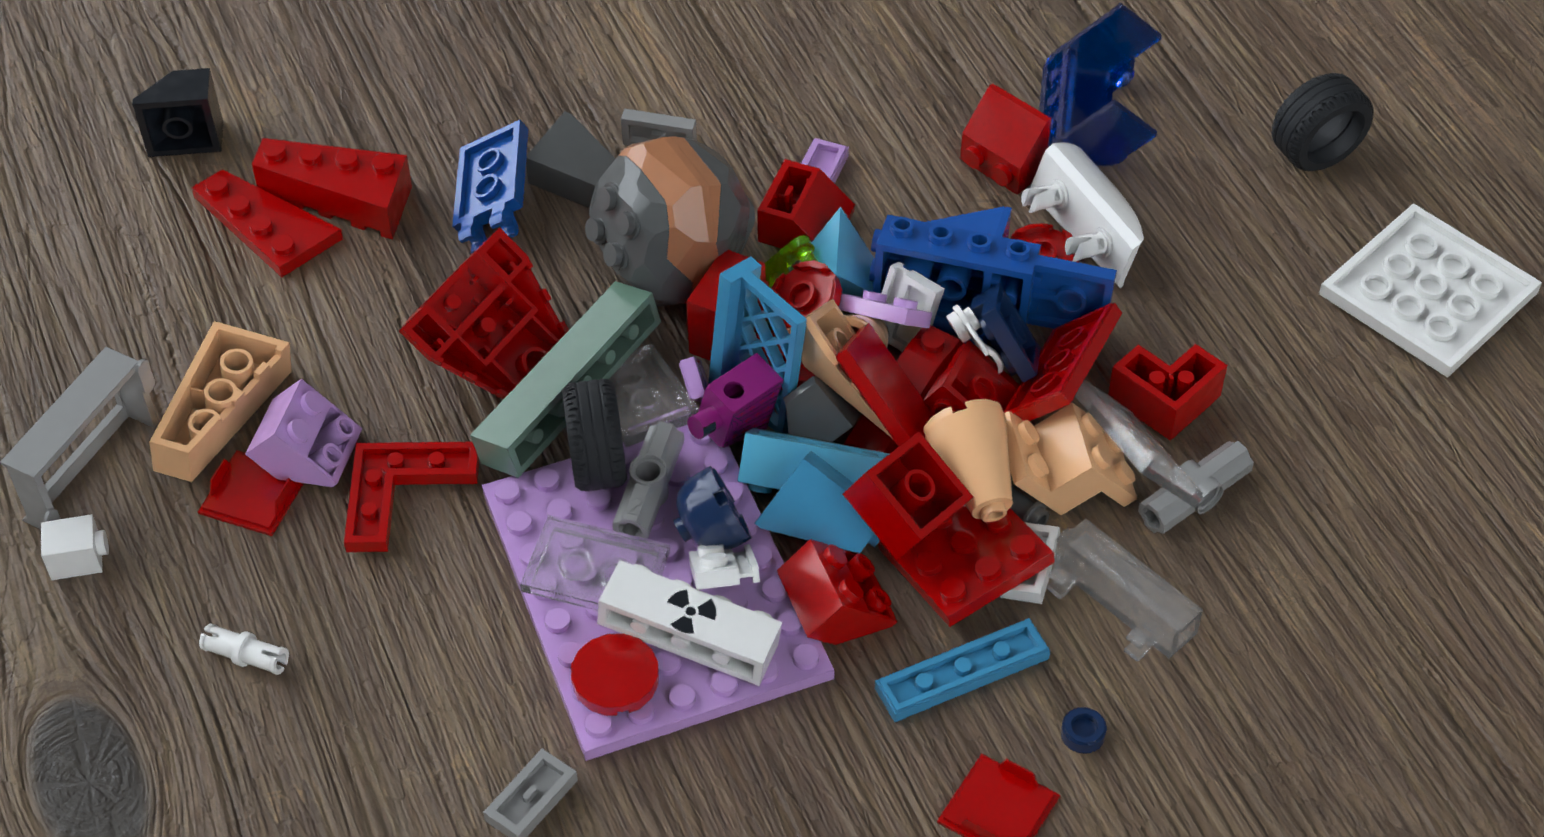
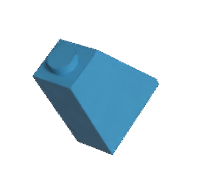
M812 451L802 460L754 523L761 529L808 541L812 539L828 545L833 544L841 549L860 553L867 543L875 547L880 541L843 496V493L853 482Z

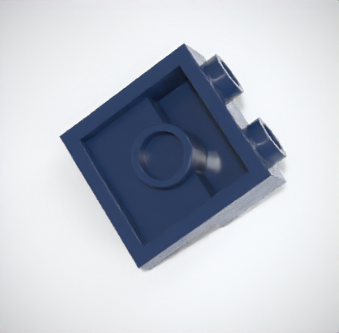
M1001 283L974 297L970 309L981 325L976 332L979 335L983 333L986 335L992 345L990 347L1000 355L1010 375L1018 374L1023 383L1037 376L1041 347Z

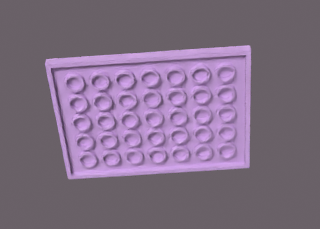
M687 423L675 427L684 433V443L668 484V498L658 510L648 539H642L639 542L624 540L619 533L614 532L613 520L630 479V464L639 456L646 436L623 442L627 480L622 486L617 488L612 487L587 492L580 491L575 487L571 458L523 472L519 478L510 476L482 485L484 498L585 761L834 679V668L821 641L807 637L777 573V570L784 562L769 530L761 529L754 524L761 513L747 483L737 482L740 468L730 447H719L708 435L702 439L695 438L689 431ZM712 466L735 500L734 505L739 515H743L752 539L733 548L732 551H744V545L750 544L758 563L760 582L753 583L751 577L740 578V585L700 589V591L710 595L724 596L734 604L752 611L766 612L774 619L782 622L778 646L760 686L754 685L646 643L652 648L659 666V685L653 698L641 709L629 713V710L617 712L618 716H605L590 711L576 697L571 683V664L578 650L590 640L605 634H622L597 624L599 599L619 560L632 565H643L655 574L671 580L685 581L696 589L690 568L689 552L698 551V545L693 539L685 542L673 520L679 517L676 500L683 484L696 473Z

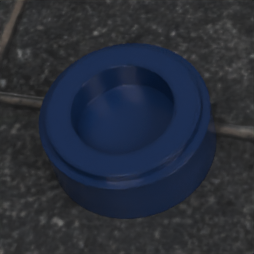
M1080 707L1069 711L1062 721V741L1070 750L1077 753L1088 754L1097 751L1105 741L1107 731L1105 719L1100 713L1091 708Z

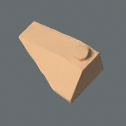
M831 299L805 316L807 324L801 362L809 371L891 437L836 359L835 355L855 334V331L835 301ZM791 326L787 329L789 334L791 332Z

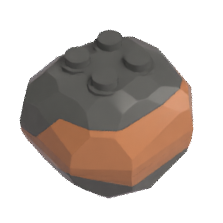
M676 136L661 137L629 145L613 161L595 185L589 207L590 218L586 221L585 233L588 240L599 245L603 252L605 263L613 268L623 284L652 292L657 307L686 303L718 256L727 250L742 254L754 226L755 210L752 202L746 196L734 169L718 152L703 143L689 138Z

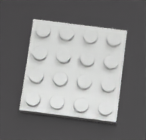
M1413 203L1321 284L1319 295L1448 378L1539 292L1542 282Z

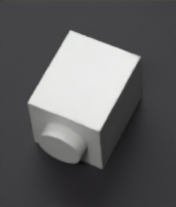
M92 514L41 522V557L51 581L103 572L102 555H108L109 553L108 539L105 530H98Z

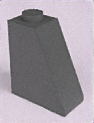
M564 111L527 154L528 183L589 208L596 183L616 158L571 113Z

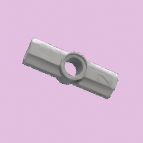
M659 422L655 426H650L639 456L630 464V479L613 520V531L619 533L624 540L639 542L642 539H648L658 510L668 498V484L684 443V433L676 429L673 424Z
M1228 441L1198 463L1194 460L1184 462L1173 473L1168 484L1139 504L1138 512L1142 516L1144 525L1154 534L1156 532L1164 534L1196 511L1199 514L1208 512L1220 500L1224 490L1252 471L1254 462L1248 453V449L1239 441Z

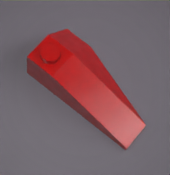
M931 325L929 328H921L897 359V363L923 400L935 379L947 369L958 347L963 344L960 339ZM863 414L843 444L889 454L898 448V445L889 435Z

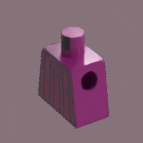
M758 353L752 355L705 388L698 413L690 416L687 420L689 431L697 439H702L708 435L719 447L725 448L743 440L745 433L752 428L767 429L784 381L783 378Z

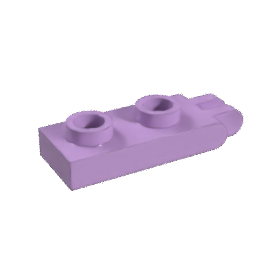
M865 290L863 297L849 294L841 295L839 309L842 311L902 325L922 328L930 327L932 313L918 310L917 301L894 297V302L891 304L886 302V294Z

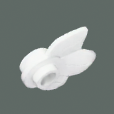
M958 304L953 306V312L947 315L946 318L960 340L965 343L972 339L975 345L984 353L985 357L987 355L993 357L998 367V374L1001 373L1004 367L1003 360L976 333V330L981 325L969 306L964 310Z

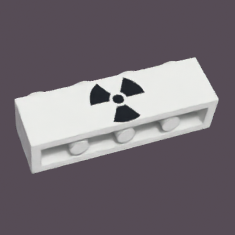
M619 560L598 602L597 624L622 634L639 638L643 642L760 686L776 651L782 627L781 621L774 619L766 612L752 611L734 604L724 596L710 595L696 590L685 581L671 580L653 573L643 565H632Z

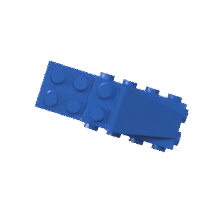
M1003 206L927 222L887 214L882 230L875 229L871 251L876 253L871 264L869 281H873V292L882 293L890 265L901 262L904 264L903 267L909 271L914 270L945 289L936 313L937 316L945 318L953 312L952 307L956 304L962 310L968 306L971 308L974 297L1001 283L1026 325L1032 324L1055 329L1112 302L1117 270L1040 255L1041 244L1008 238L1012 208Z

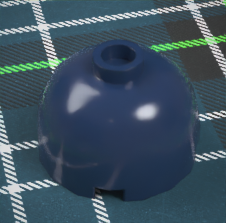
M712 466L696 473L683 484L676 500L679 517L673 521L685 542L693 539L698 546L723 544L724 550L733 549L752 539L751 532L743 515H739L734 505L735 500Z

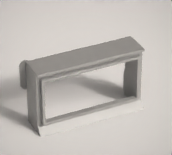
M105 347L0 461L1 465L7 468L26 513L22 521L41 529V522L61 519L58 511L54 509L52 502L128 417L153 428L159 424L150 396V392L155 386V379L148 360L141 359L138 361ZM114 396L117 403L115 407L44 485L41 476Z

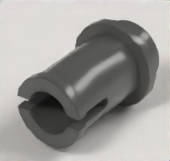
M1011 485L1013 504L1010 508L1024 522L1045 525L1050 515L1046 510L1045 504L1040 501L1033 502Z

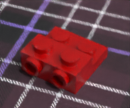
M968 340L958 347L947 369L935 379L923 402L931 408L932 416L950 406L953 413L967 409L965 401L976 399L996 401L1001 405L1004 412L1019 384L1004 370L998 374L996 363L988 356L985 357L984 353Z

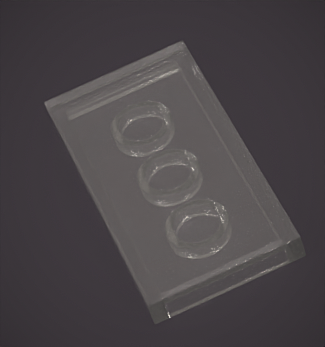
M1086 380L1083 381L1075 397L1139 472L1195 508L1204 497L1202 495L1203 492L1128 408Z

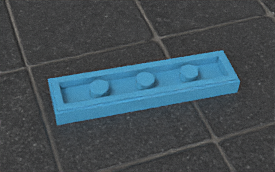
M1030 618L877 679L875 680V690L895 723L1048 660L1050 649Z

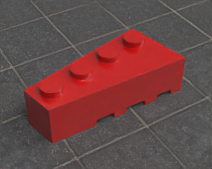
M262 138L251 164L257 187L301 209L306 206L318 210L319 216L328 219L336 216L350 221L352 227L364 231L367 227L379 230L382 237L391 240L394 238L412 189L407 155Z

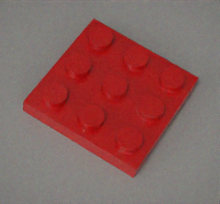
M964 505L898 560L894 558L881 541L878 543L879 550L949 627L1055 563L1053 551L1011 508L1007 510L1006 516L994 522H984L982 519L974 518L966 505Z

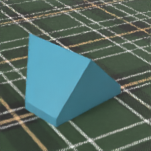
M840 206L800 256V262L814 260L826 264L839 278L842 294L863 297L864 290L873 292V281H869V274L874 256Z

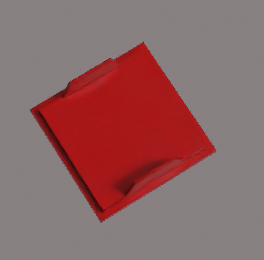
M236 450L229 462L223 459L210 479V493L199 508L198 514L273 536L304 483L293 482L290 478L287 480L276 479L245 455V452Z
M981 753L938 818L937 823L963 837H1035L1059 800L1060 794L1039 784L1035 774L1008 759L999 763Z

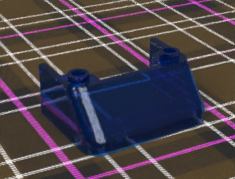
M1119 3L1055 50L1045 62L1042 72L1039 111L1051 118L1048 147L1053 143L1074 144L1080 147L1098 166H1113L1123 162L1128 155L1157 136V131L1117 100H1113V92L1120 87H1125L1133 79L1135 58L1162 38L1161 33L1122 3Z

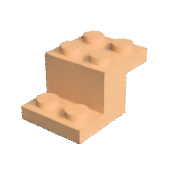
M1071 403L1035 426L1028 420L1023 421L1010 411L1005 413L1010 473L1014 485L1059 515L1065 514L1100 492H1103L1123 507L1137 500L1133 486L1135 475L1125 461L1122 451L1125 449V443L1121 435L1114 428L1108 429L1100 423L1092 412L1086 413L1077 405Z

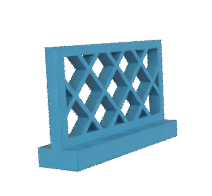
M750 256L720 273L708 385L756 353L768 363L762 349L764 347L772 364L770 366L784 380L782 384L783 389L782 391L780 389L775 404L777 413L773 409L768 426L775 432L788 434L786 406L783 398L798 386L807 319L760 280L762 265ZM758 298H759L760 303H761V305H762V307H763V309H764V310H762V311H761V308H760V306H759V304H758V302H757V301H758ZM765 318H768L776 337H773ZM782 318H783L788 324L791 325V332H790V334L788 333L787 328H786V326H785V324H784ZM754 326H755V329H756V331H757V333H758L760 339L757 338V336H756V334H755V332H754ZM777 344H780V347H781V349H782V351H783V353H784V356H785V358H786V363H785V361H784V359H783V357H782V355H781V353H780V350H779Z

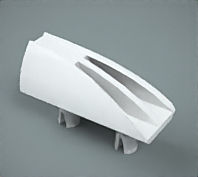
M1053 143L1045 150L1031 187L1022 192V205H1031L1029 213L1046 209L1066 231L1073 235V237L1066 240V255L1075 254L1072 260L1074 262L1091 257L1100 267L1117 270L1115 283L1121 289L1136 253L1144 240L1141 224L1124 196L1080 147L1071 143Z

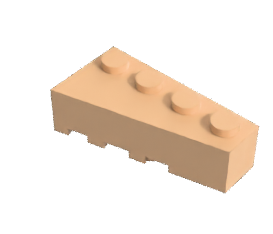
M214 321L149 441L153 471L192 482L291 373L290 342Z

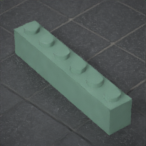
M615 281L470 434L481 464L519 478L566 427L562 394L564 387L572 382L577 383L602 378L609 379L661 323L653 293Z

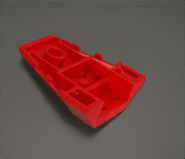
M499 227L410 316L399 332L427 360L504 399L569 329L564 321H559L549 303L552 299L546 288L542 290L531 270L534 266L528 255Z

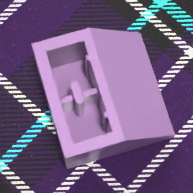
M300 379L272 399L245 455L276 479L287 480L290 478L293 482L334 487L338 484L363 428L303 379Z

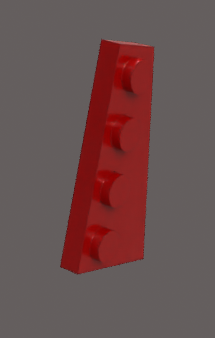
M223 169L191 187L194 198L281 278L343 240L340 228Z

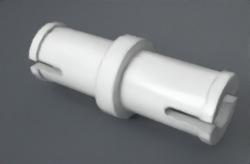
M211 623L204 630L211 633L212 637L203 633L200 636L199 646L201 650L231 658L233 664L241 667L249 664L279 675L284 671V667L277 665V662L285 665L288 663L289 651L287 648L257 640L256 635L246 631L239 634Z

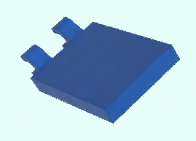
M521 120L515 121L460 148L452 227L458 232V238L461 243L470 240L471 253L487 240L483 231V225L487 223L490 224L492 229L501 226V229L510 238L517 236L519 233L514 211L523 207L529 128Z

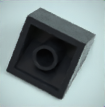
M210 68L171 71L133 99L132 105L148 157L222 152L223 118Z

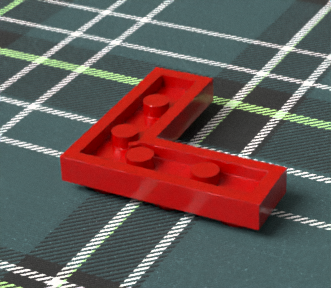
M473 442L356 443L344 535L346 552H388L395 485L477 484L479 457Z

